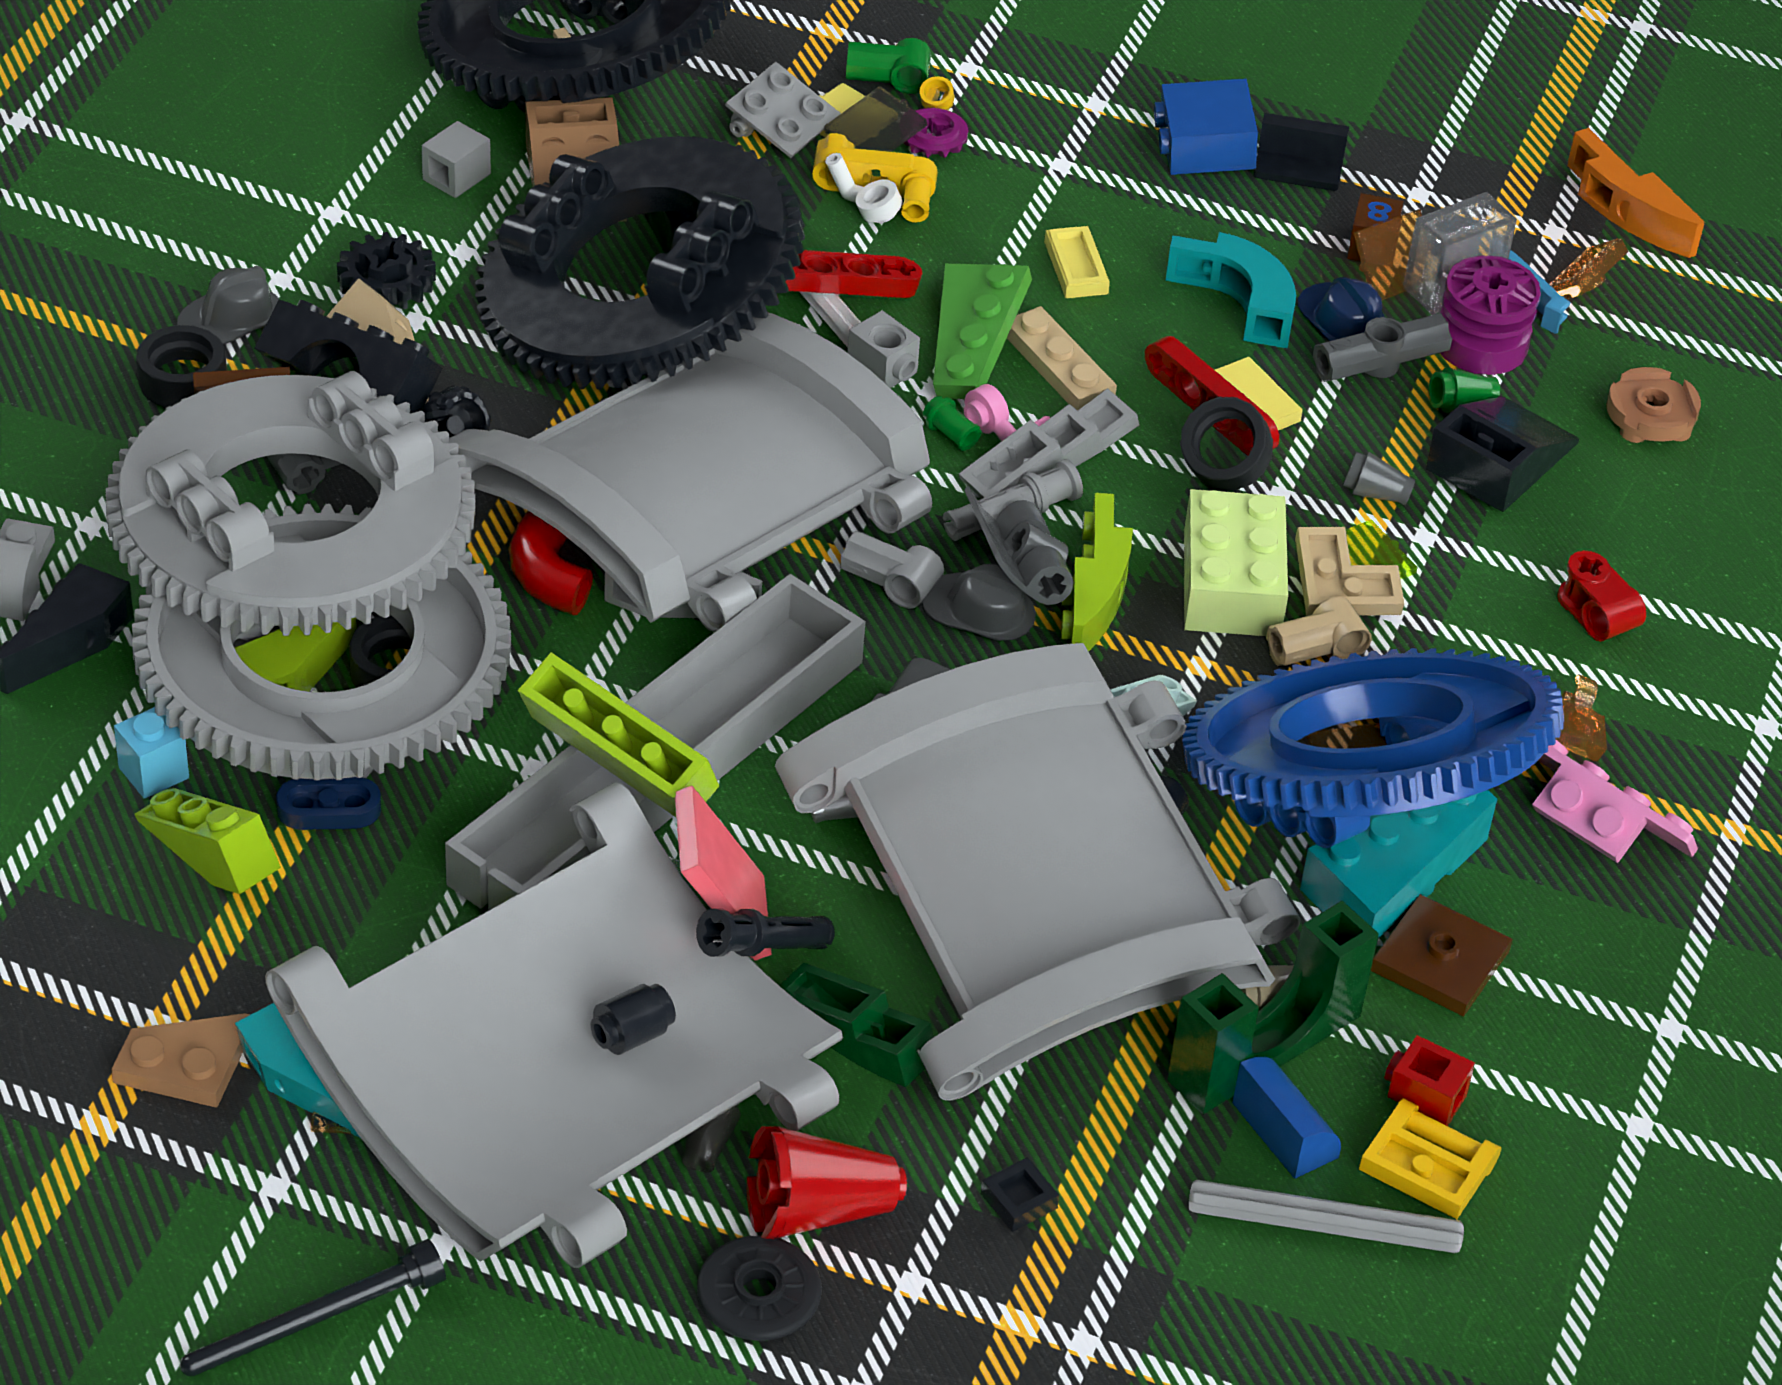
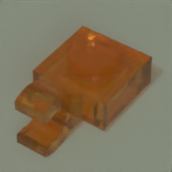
M1578 674L1575 677L1576 688L1574 694L1564 691L1562 694L1564 729L1561 730V736L1555 739L1568 751L1597 762L1607 750L1605 716L1598 714L1592 709L1597 695V682Z

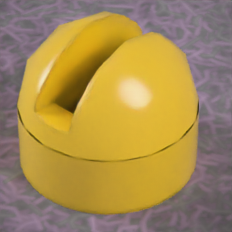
M935 76L928 78L922 83L920 98L924 108H940L949 111L953 106L955 95L953 85L948 79ZM940 91L944 92L942 99L937 101Z

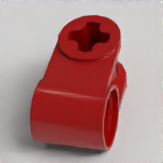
M1584 550L1575 552L1570 556L1567 563L1569 575L1558 590V601L1561 606L1568 610L1583 625L1587 633L1594 640L1602 642L1643 625L1647 614L1643 598L1637 590L1627 584L1603 556Z

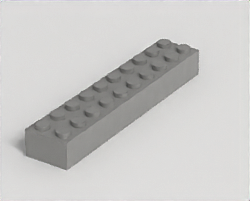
M789 574L625 703L707 758L718 781L862 664L865 620L792 574ZM570 745L445 843L447 886L480 909L488 904L489 911L590 855L591 853L575 825L573 811L570 812L569 809L575 803L612 783H620L631 792L653 832L670 820L673 815Z

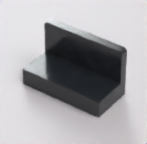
M1264 113L1256 168H1254L1253 176L1258 179L1337 191L1349 126Z

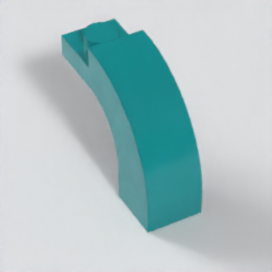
M1219 232L1217 243L1172 236L1165 281L1215 289L1230 295L1242 305L1246 312L1247 319L1243 341L1288 348L1296 303V289L1290 273L1274 255L1251 241Z

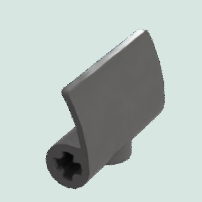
M968 485L964 491L999 566L1009 579L1024 593L1039 603L1053 605L1064 601L1073 589V578L1065 563L1068 556V546L1050 535L1048 526L1039 508L1033 502L1018 500L1010 503L995 520L982 508Z

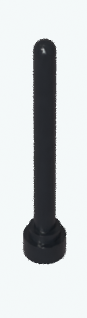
M425 1239L406 1248L405 1255L398 1257V1264L190 1352L182 1357L180 1369L187 1376H196L405 1285H408L410 1289L420 1286L423 1290L446 1280L444 1266L439 1253L430 1239Z

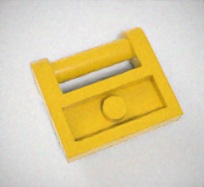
M1403 1098L1363 1154L1359 1170L1458 1219L1485 1176H1488L1499 1158L1501 1147L1488 1140L1480 1143L1418 1112V1105Z

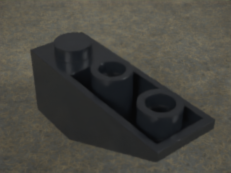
M78 563L65 579H60L56 583L51 595L38 609L30 612L24 625L12 639L5 641L0 646L1 692L9 694L107 649L134 618L130 582Z

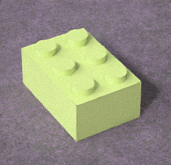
M1190 489L1184 528V630L1267 636L1268 626L1284 622L1288 600L1285 496Z

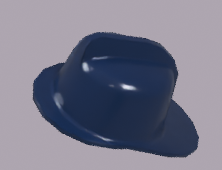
M1339 277L1334 279L1332 283L1314 284L1303 290L1298 297V308L1303 316L1329 341L1364 333L1366 324L1370 320L1385 317L1382 312V299L1378 291L1369 283L1358 279Z

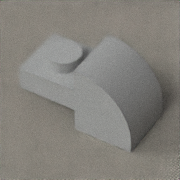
M7 518L0 529V617L19 621L25 620L40 590L39 572L55 542L52 526Z

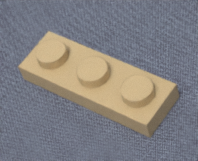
M1042 306L1016 316L1007 339L1068 404L1078 411L1107 388L1116 395L1117 385Z

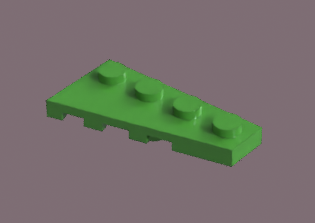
M945 263L933 379L936 396L965 399L968 392L983 384H987L1031 284L1032 276L1029 266Z

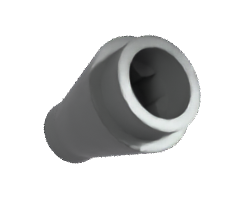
M1355 452L1343 487L1353 490L1352 495L1393 501L1406 505L1416 479L1406 476L1371 452H1368L1367 455Z

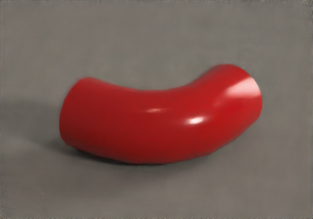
M527 511L517 525L508 549L513 575L533 598L556 610L573 616L578 615L590 593L593 579L592 571L560 558L557 553L567 540V537L541 518Z

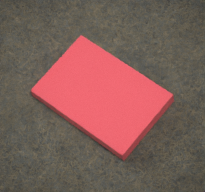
M693 786L677 791L675 806L680 870L683 876L711 909H724L730 914H734L740 909H755L763 914V916L768 917L763 873ZM764 948L761 953L750 957L757 961L772 955L771 948Z

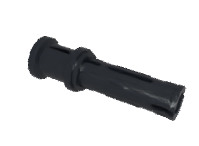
M709 909L701 915L696 927L698 945L703 953L710 957L724 956L730 951H734L740 956H755L761 953L764 948L826 949L828 948L827 945L832 944L835 937L834 925L826 916L766 917L755 909H740L734 914H730L724 909Z

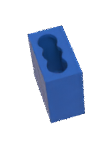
M1247 79L1162 84L1161 102H1154L1155 127L1161 128L1159 129L1160 154H1167L1171 175L1256 168L1258 130Z

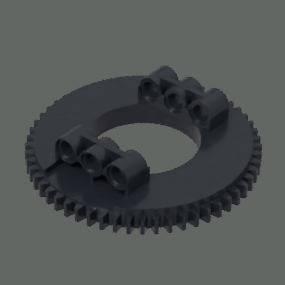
M427 0V2L421 4L422 11L418 12L419 21H417L425 59H428L430 67H434L437 74L443 73L444 80H452L456 87L465 85V90L468 92L476 89L479 98L491 108L503 109L511 101H514L518 108L525 112V102L561 100L562 103L596 99L635 88L670 72L694 56L705 46L709 39L714 37V32L722 27L721 21L727 19L726 11L731 10L730 2L733 0H563V3L567 4L570 11L581 19H592L598 15L607 17L615 23L610 27L593 33L567 38L531 37L517 33L506 26L519 10L535 0Z
M697 136L658 137L618 145L586 158L563 154L556 158L552 164L549 174L550 183L544 182L532 187L526 196L525 203L518 204L515 207L518 215L506 216L501 228L496 229L495 233L498 240L489 241L487 245L491 253L483 254L481 257L485 266L479 267L477 270L481 279L475 282L479 291L475 293V297L479 304L477 309L480 313L481 321L494 347L497 346L502 357L507 356L511 365L518 364L521 372L525 373L530 370L535 379L544 375L549 384L560 379L563 387H568L576 380L579 389H585L593 380L597 390H601L608 380L612 381L615 389L620 388L626 378H630L633 385L638 384L643 375H647L651 382H655L659 372L665 370L670 377L675 376L676 367L679 364H682L688 370L692 369L693 358L699 357L705 362L709 361V350L712 348L725 352L727 350L725 340L730 339L739 342L742 340L739 332L740 329L753 331L756 328L753 317L767 318L769 316L765 306H777L780 303L777 293H787L789 289L786 280L795 279L796 275L793 267L800 266L801 264L798 254L804 252L801 241L805 239L802 229L804 227L802 213L791 185L787 183L784 174H779L777 166H769L768 160L765 157L758 159L754 150L745 152L742 145L733 146L726 140L720 142L713 140V138L706 139ZM659 211L681 212L697 217L693 223L685 222L678 227L672 241V250L668 254L660 253L651 261L647 271V285L644 286L648 295L627 301L601 302L579 297L565 288L566 273L573 258L590 239L609 226L636 215Z

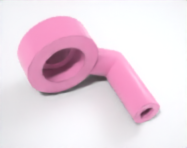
M983 384L966 394L964 415L974 424L980 426L983 433L989 434L994 432L1003 441L1016 431L1008 421L1009 410L1007 403L994 386ZM1044 416L1041 419L1035 421L1034 423H1036L1038 426H1041L1043 423L1049 420L1050 417Z

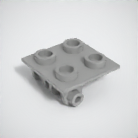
M774 62L725 104L726 107L734 112L729 126L733 135L736 137H747L756 130L790 158L841 115L839 111L777 62Z

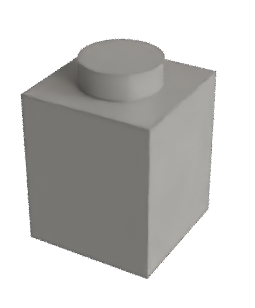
M456 121L422 145L423 180L457 198L491 174L490 139Z

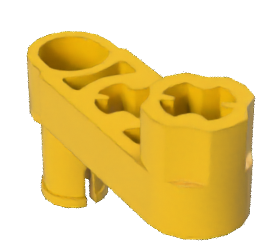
M830 133L824 139L818 141L812 172L813 180L818 186L825 190L839 192L825 160L833 153H840L856 185L865 187L877 180H890L896 184L901 197L904 198L901 211L903 217L914 223L922 222L928 218L930 197L935 192L938 174L937 166L933 161L928 158L914 156L913 154L855 149L854 144L848 141L845 135ZM872 170H880L881 176H873Z

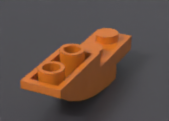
M1590 128L1576 131L1567 166L1581 179L1578 195L1608 220L1642 240L1688 258L1696 256L1705 223L1698 214L1654 172L1638 176Z

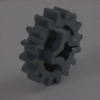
M383 232L381 239L375 240L373 236L368 234L365 235L364 244L351 241L350 251L340 252V262H337V282L340 283V292L346 294L359 278L383 296L390 304H398L405 310L408 309V300L412 299L415 302L421 303L424 301L423 292L432 293L433 281H436V264L433 261L431 249L422 250V241L420 240L407 243L406 234L393 238L390 237L388 232Z

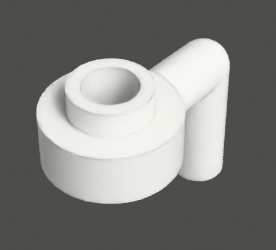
M833 153L826 158L825 162L841 196L846 200L856 203L864 220L884 223L895 217L902 206L903 200L894 182L890 180H877L865 187L856 185L840 153Z

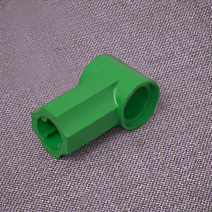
M916 38L903 39L896 45L849 41L846 79L892 83L894 88L902 93H918L922 83L929 77L930 48L925 42Z

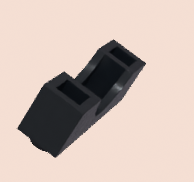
M280 299L278 300L254 348L277 365L290 367L291 371L305 376H316L321 370L336 360L346 357H357L360 375L366 380L370 388L377 389V398L390 394L394 396V404L396 406L404 402L409 403L410 414L421 411L443 369L427 357L430 352L428 348L408 338H404L402 344L394 342V336L372 325L368 326L367 331L358 328L359 323L337 312H334L332 318L323 316L324 310L305 300L300 299L297 306Z

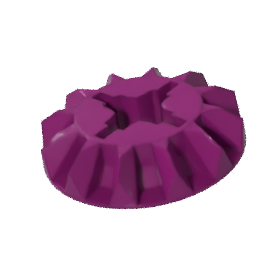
M918 109L906 115L900 124L901 143L910 146L912 153H926L927 158L932 154H938L946 158L949 152L960 153L962 145L968 141L969 131L966 122L959 115L945 109Z

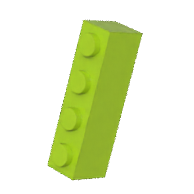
M552 652L518 689L533 719L674 817H676L675 796L677 791L693 786L706 802L719 787L707 758Z

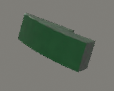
M807 963L801 964L779 985L799 1003L842 1031V1040L830 1048L850 1061L903 1087H907L925 1069L917 1050H921L929 1040L934 1038L931 1023L889 1008L885 991Z

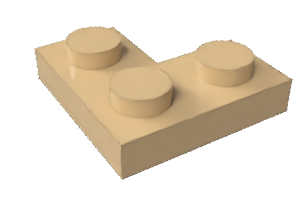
M1298 527L1295 542L1306 616L1313 615V612L1321 603L1333 597L1347 598L1358 615L1402 614L1404 598L1398 565H1351L1345 527Z

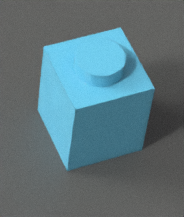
M155 707L114 725L119 769L144 799L189 779L186 740L180 738V729L178 727L169 728L166 725V715L157 716Z

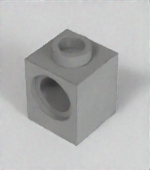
M881 310L849 329L847 353L871 370L889 388H892L898 383L910 379L917 373L920 337Z

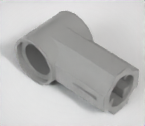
M855 531L849 537L844 552L841 555V569L883 586L887 596L895 604L908 609L917 607L944 573V565L940 557L933 550L925 546L916 545L904 551L858 531Z

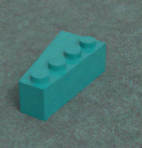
M1489 790L1463 799L1436 806L1370 816V825L1363 833L1330 848H1322L1317 844L1308 848L1300 890L1322 912L1338 902L1344 901L1379 933V938L1388 929L1392 931L1396 928L1420 894L1428 897L1434 891L1435 884L1445 875L1450 876L1487 841L1497 798Z

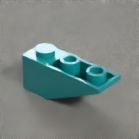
M275 1003L235 1023L243 1052L268 1091L313 1114L324 1116L338 1123V1127L361 1138L325 1089L296 1043Z

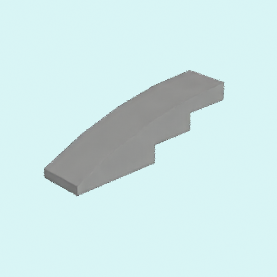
M1107 388L1078 411L1068 404L1041 426L1029 420L960 472V479L967 486L969 485L970 489L982 499L1018 485L1019 480L1025 474L1032 472L1038 475L1054 469L1056 463L1061 460H1070L1076 467L1102 452L1139 426L1138 416Z

